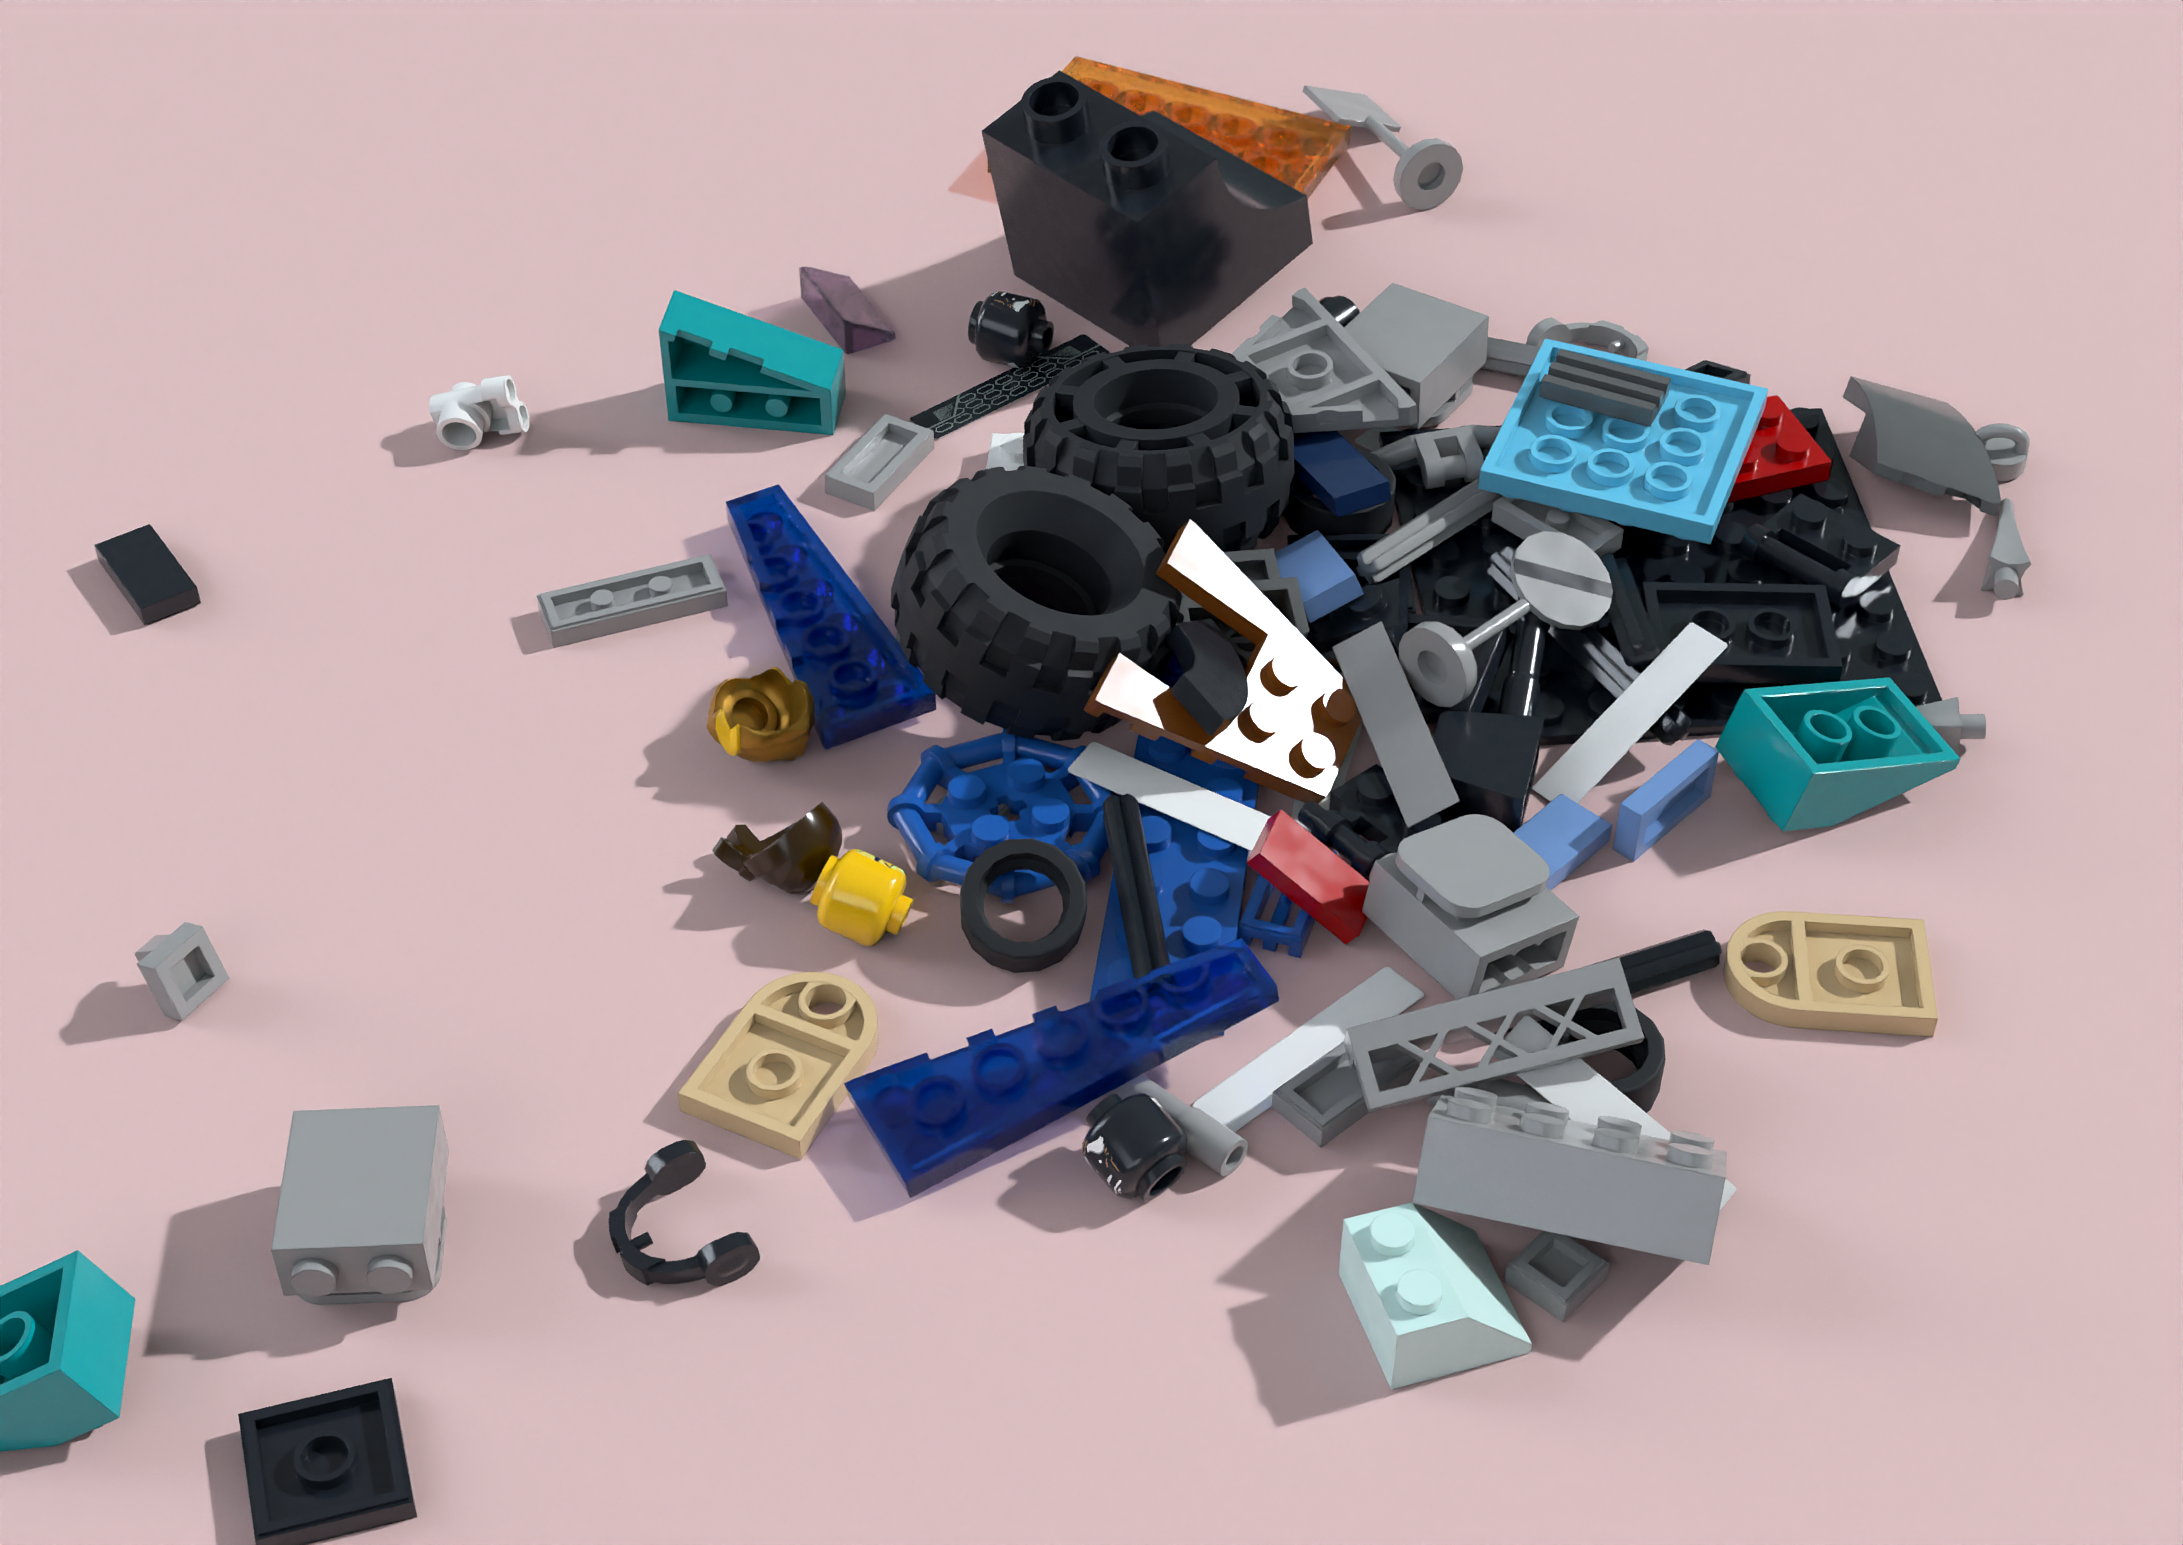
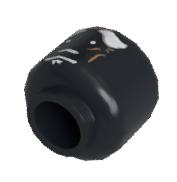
M995 291L984 301H978L972 310L968 325L969 341L975 344L976 351L983 360L1016 368H1027L1036 361L1040 353L1046 354L1050 349L1054 335L1053 323L1047 321L1046 311L1040 300L1004 291Z
M1138 1093L1122 1099L1118 1094H1112L1098 1103L1086 1117L1085 1122L1090 1129L1082 1143L1083 1157L1117 1196L1128 1199L1141 1196L1145 1201L1152 1200L1170 1188L1184 1173L1187 1167V1161L1183 1158L1187 1150V1136L1152 1096Z

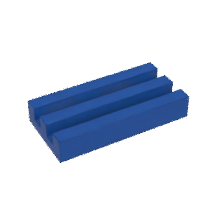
M1259 874L1238 925L1237 943L1250 946L1252 939L1257 938L1263 940L1262 949L1275 952L1278 944L1289 946L1288 955L1301 958L1315 919L1300 908L1293 928L1286 926L1294 902L1281 893L1271 921L1260 920L1273 885Z

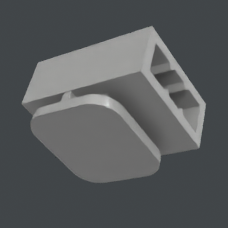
M1391 283L1344 327L1417 404V423L1410 425V427L1416 429L1435 426L1444 422L1471 395L1473 390L1472 376L1486 363L1489 316L1395 283Z
M1479 814L1465 815L1406 837L1400 842L1397 853H1390L1376 860L1369 876L1370 882L1362 912L1456 1000L1531 981L1564 967L1580 917L1546 887L1550 874L1546 861L1500 821Z
M439 1105L293 1111L271 1246L272 1256L284 1296L298 1295L304 1301L317 1305L405 1302L419 1299L436 1287L441 1277L447 1226L443 1200L449 1156Z

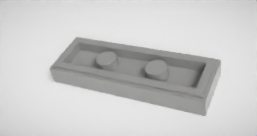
M710 554L537 595L539 612L553 648L728 606L727 590Z

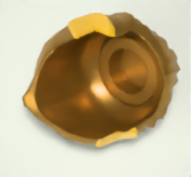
M773 667L751 678H730L720 683L715 688L710 702L706 726L709 734L731 756H738L751 762L794 761L796 756L804 755L805 748H807L810 731L814 725L816 705L806 682L794 679L792 683L781 669Z

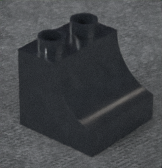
M1060 70L1053 76L1031 85L1024 92L1021 101L981 131L1014 275L1129 346L1147 344V347L1169 346V343L1192 345L1313 244L1307 195L1162 114L1152 110L1140 116Z

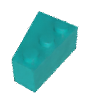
M673 291L658 330L668 421L834 435L846 396L843 349L682 292Z

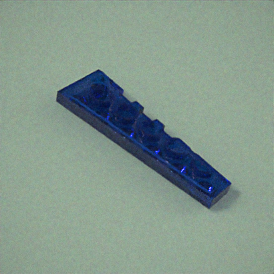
M779 484L726 501L728 523L793 678L806 682L814 698V704L816 705L814 710V728L825 750L936 710V694L922 681L924 675L917 666L912 667L908 663L899 642Z
M1240 938L1152 970L1143 977L1127 979L1099 989L1095 999L1065 1011H1058L1055 1005L1033 1013V1022L997 1036H995L993 1029H989L967 1037L968 1046L933 1059H930L926 1052L854 1078L844 1083L857 1113L908 1196L912 1198L1279 1002L1277 984L1244 940Z

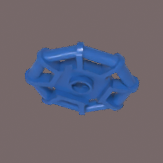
M1003 728L1001 733L943 748L939 745H932L921 753V764L902 793L892 798L888 803V822L900 831L917 861V874L929 883L943 880L962 886L968 867L975 861V856L979 857L984 850L1005 840L1033 838L1059 848L1075 862L1084 882L1088 883L1099 875V862L1109 847L1103 819V802L1110 795H1117L1109 789L1068 772V768L1087 748L1085 745H1080L1074 749L1035 737L1028 739L1006 734L1007 729ZM1003 758V763L968 773L961 770ZM1045 767H1049L1056 770L1052 773L1045 772ZM937 784L948 791L942 804H925ZM1080 785L1092 804H1075L1068 792ZM1007 804L1011 809V814L1018 815L1019 819L1009 821L1004 815L999 816L998 805ZM937 823L943 824V834L948 841L945 845L936 843L930 831H937ZM1075 832H1087L1081 843H1076L1072 846L1065 841L1068 835L1072 838ZM1013 870L998 876L988 887L987 894L1000 897L1001 904H1014V898L1056 885L1043 874L1031 870Z

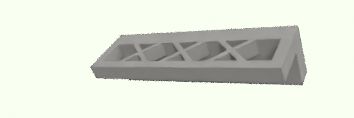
M1620 958L1349 1027L1346 1029L1344 1046L1351 1070L1355 1068L1357 1070L1368 1112L1372 1113L1453 1092L1456 1087H1472L1477 1084L1638 1044L1643 1041L1644 1035ZM1614 1002L1623 1029L1596 1035L1571 1020L1576 1011ZM1526 1015H1529L1536 1022L1545 1020L1558 1028L1546 1049L1532 1053L1522 1050L1503 1038L1508 1029L1515 1027ZM1564 1032L1579 1039L1578 1041L1557 1046ZM1475 1037L1490 1045L1478 1067L1459 1071L1435 1057L1441 1046ZM1497 1049L1512 1057L1490 1063ZM1406 1055L1421 1062L1409 1085L1382 1092L1379 1091L1372 1064ZM1429 1067L1444 1075L1421 1081Z

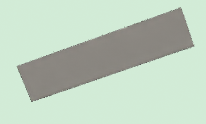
M1382 621L1332 647L1407 827L1409 828L1459 802L1458 795Z

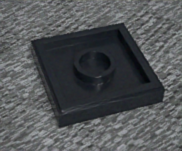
M392 1378L238 1414L256 1545H307L417 1517Z

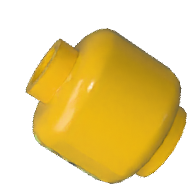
M851 849L841 859L831 855L818 878L810 903L818 906L817 918L820 925L863 946L870 947L878 943L886 931L898 936L911 910L914 899L903 895L906 886V875L902 869L860 849Z

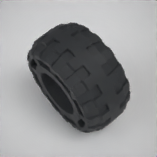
M1169 343V346L1147 347V344L1125 347L1122 351L1109 354L1102 352L1087 357L1080 365L1074 368L1068 366L1049 380V386H1045L1039 391L1033 402V408L1024 422L1023 463L1024 466L1046 468L1048 473L1064 477L1067 474H1071L1091 482V487L1108 496L1114 494L1132 507V513L1143 523L1149 522L1165 542L1163 547L1165 555L1178 530L1189 520L1195 522L1222 552L1252 550L1257 546L1258 538L1265 539L1279 524L1281 514L1289 505V493L1294 492L1295 471L1292 414L1287 403L1282 401L1276 384L1267 379L1266 373L1248 361L1240 362L1236 360V357L1231 353L1213 348L1209 351L1196 349L1192 345Z
M1019 466L1017 470L1006 471L1004 467L980 470L975 473L972 479H959L930 500L923 515L918 517L910 533L891 587V608L895 609L894 626L900 635L899 645L908 663L912 667L918 666L924 673L922 681L942 700L948 698L962 708L961 714L982 725L988 722L1007 729L1006 734L1033 739L1035 735L1050 736L1052 741L1080 739L1083 733L1088 731L1099 734L1122 721V719L1105 712L1096 717L1084 711L1107 664L1121 653L1159 680L1173 653L1166 644L1165 638L1177 623H1182L1184 620V615L1179 612L1183 595L1178 589L1156 575L1165 557L1163 551L1165 542L1149 522L1143 523L1132 513L1133 509L1130 505L1114 494L1108 496L1091 487V482L1071 474H1067L1064 477L1048 473L1046 468Z

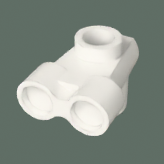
M510 375L484 378L481 381V385L460 382L452 386L449 392L432 395L429 401V412L437 426V437L444 445L452 449L470 450L477 447L482 440L483 432L499 431L500 435L527 432L529 429L528 410L524 402L518 399L515 384Z

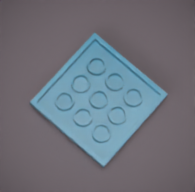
M1545 338L1480 469L1478 489L1498 493L1507 498L1523 499L1556 507L1565 512H1577L1614 521L1624 526H1635L1673 535L1682 540H1693L1711 544L1765 409L1768 388ZM1564 349L1671 378L1669 395L1651 427L1539 397L1541 380L1545 374L1548 375L1551 363L1553 361L1556 362L1559 350Z

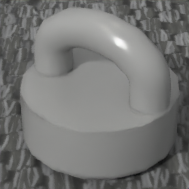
M2003 423L1989 424L1976 431L1991 460L1997 481H2009L2023 473L2030 446V438L2025 431L2017 426Z

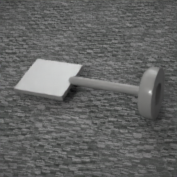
M1304 85L1302 92L1337 124L1368 128L1400 157L1395 168L1393 181L1396 193L1408 206L1417 210L1431 209L1442 204L1454 193L1461 181L1463 164L1460 154L1450 143L1438 138L1424 139L1408 148L1392 133H1399L1401 126L1365 94Z

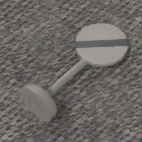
M1542 531L1528 536L1513 552L1510 566L1513 587L1520 597L1519 601L1465 637H1462L1453 628L1443 623L1426 621L1404 633L1399 643V661L1412 688L1426 701L1439 707H1452L1461 702L1472 693L1477 682V664L1472 650L1530 611L1540 620L1560 629L1581 630L1595 625L1610 608L1613 594L1609 572L1599 556L1582 541L1565 533Z

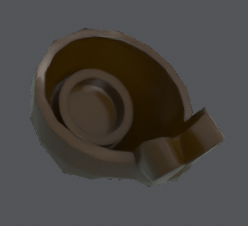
M821 802L798 822L761 841L746 825H735L727 835V839L721 837L712 851L723 863L738 871L739 875L748 881L760 878L790 894L806 893L814 890L818 878L831 855L838 857L842 845V829L837 817Z

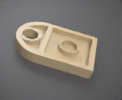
M1776 911L1757 915L1745 921L1734 931L1729 940L1723 967L1726 987L1741 1007L1761 1020L1783 1027L1925 1037H1933L1938 1015L1924 919ZM1750 961L1763 962L1771 966L1774 971L1767 973L1756 972L1746 967L1744 963Z
M826 972L794 973L766 984L750 998L678 1092L680 1111L802 1159L876 1054L879 1041L878 1019L872 999L859 985L851 980ZM826 1002L836 1003L843 1007L839 1011L828 1015L817 1014L811 1011L814 1006Z

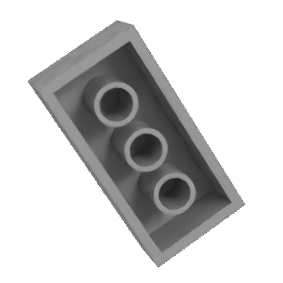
M1456 1087L1454 1096L1441 1094L1427 1119L1412 1203L1709 1265L1726 1179L1727 1152L1713 1149L1714 1139L1685 1131H1671L1669 1140L1640 1134L1641 1124L1611 1116H1599L1597 1125L1568 1120L1570 1112L1568 1109L1543 1102H1527L1525 1111L1497 1105L1498 1096L1496 1094L1468 1087Z

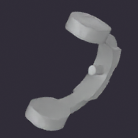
M1552 317L1546 318L1533 327L1526 344L1541 347L1545 338L1564 343L1586 340L1585 343L1608 347L1611 353L1617 351L1626 357L1644 361L1647 360L1649 350L1647 344L1638 335L1635 336L1625 330L1624 327L1603 320L1596 323L1562 324Z

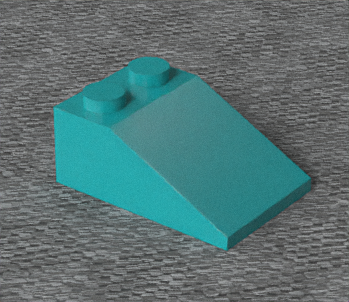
M1890 677L1744 689L1715 746L1734 770L1738 779L1746 785L1766 810L1769 818L1778 825L1782 832L1834 826L1956 769L1961 760Z
M78 1250L0 1286V1452L58 1446L120 1418L135 1298Z

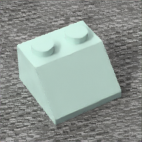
M1412 1202L1343 1219L1339 1276L1391 1390L1531 1353L1532 1343L1475 1230Z

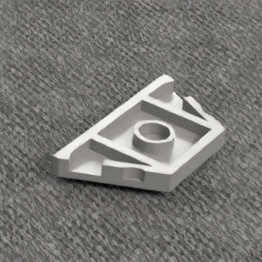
M1306 288L1300 289L1292 295V308L1282 318L1275 315L1270 316L1260 326V331L1257 335L1246 339L1232 353L1236 360L1240 362L1248 361L1265 372L1267 379L1276 384L1282 401L1287 403L1292 414L1293 433L1410 426L1417 423V404Z

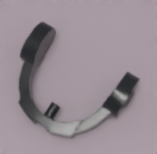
M676 1141L655 1152L647 1160L644 1168L646 1174L627 1190L617 1208L609 1212V1233L616 1253L620 1252L625 1270L636 1280L647 1286L654 1282L680 1284L704 1278L707 1283L713 1286H722L745 1276L760 1261L758 1247L747 1232L728 1234L706 1244L695 1256L677 1261H666L665 1259L651 1257L641 1252L640 1250L653 1244L648 1232L631 1239L632 1227L637 1219V1213L648 1201L656 1195H668L692 1183L706 1168L704 1156L694 1141Z

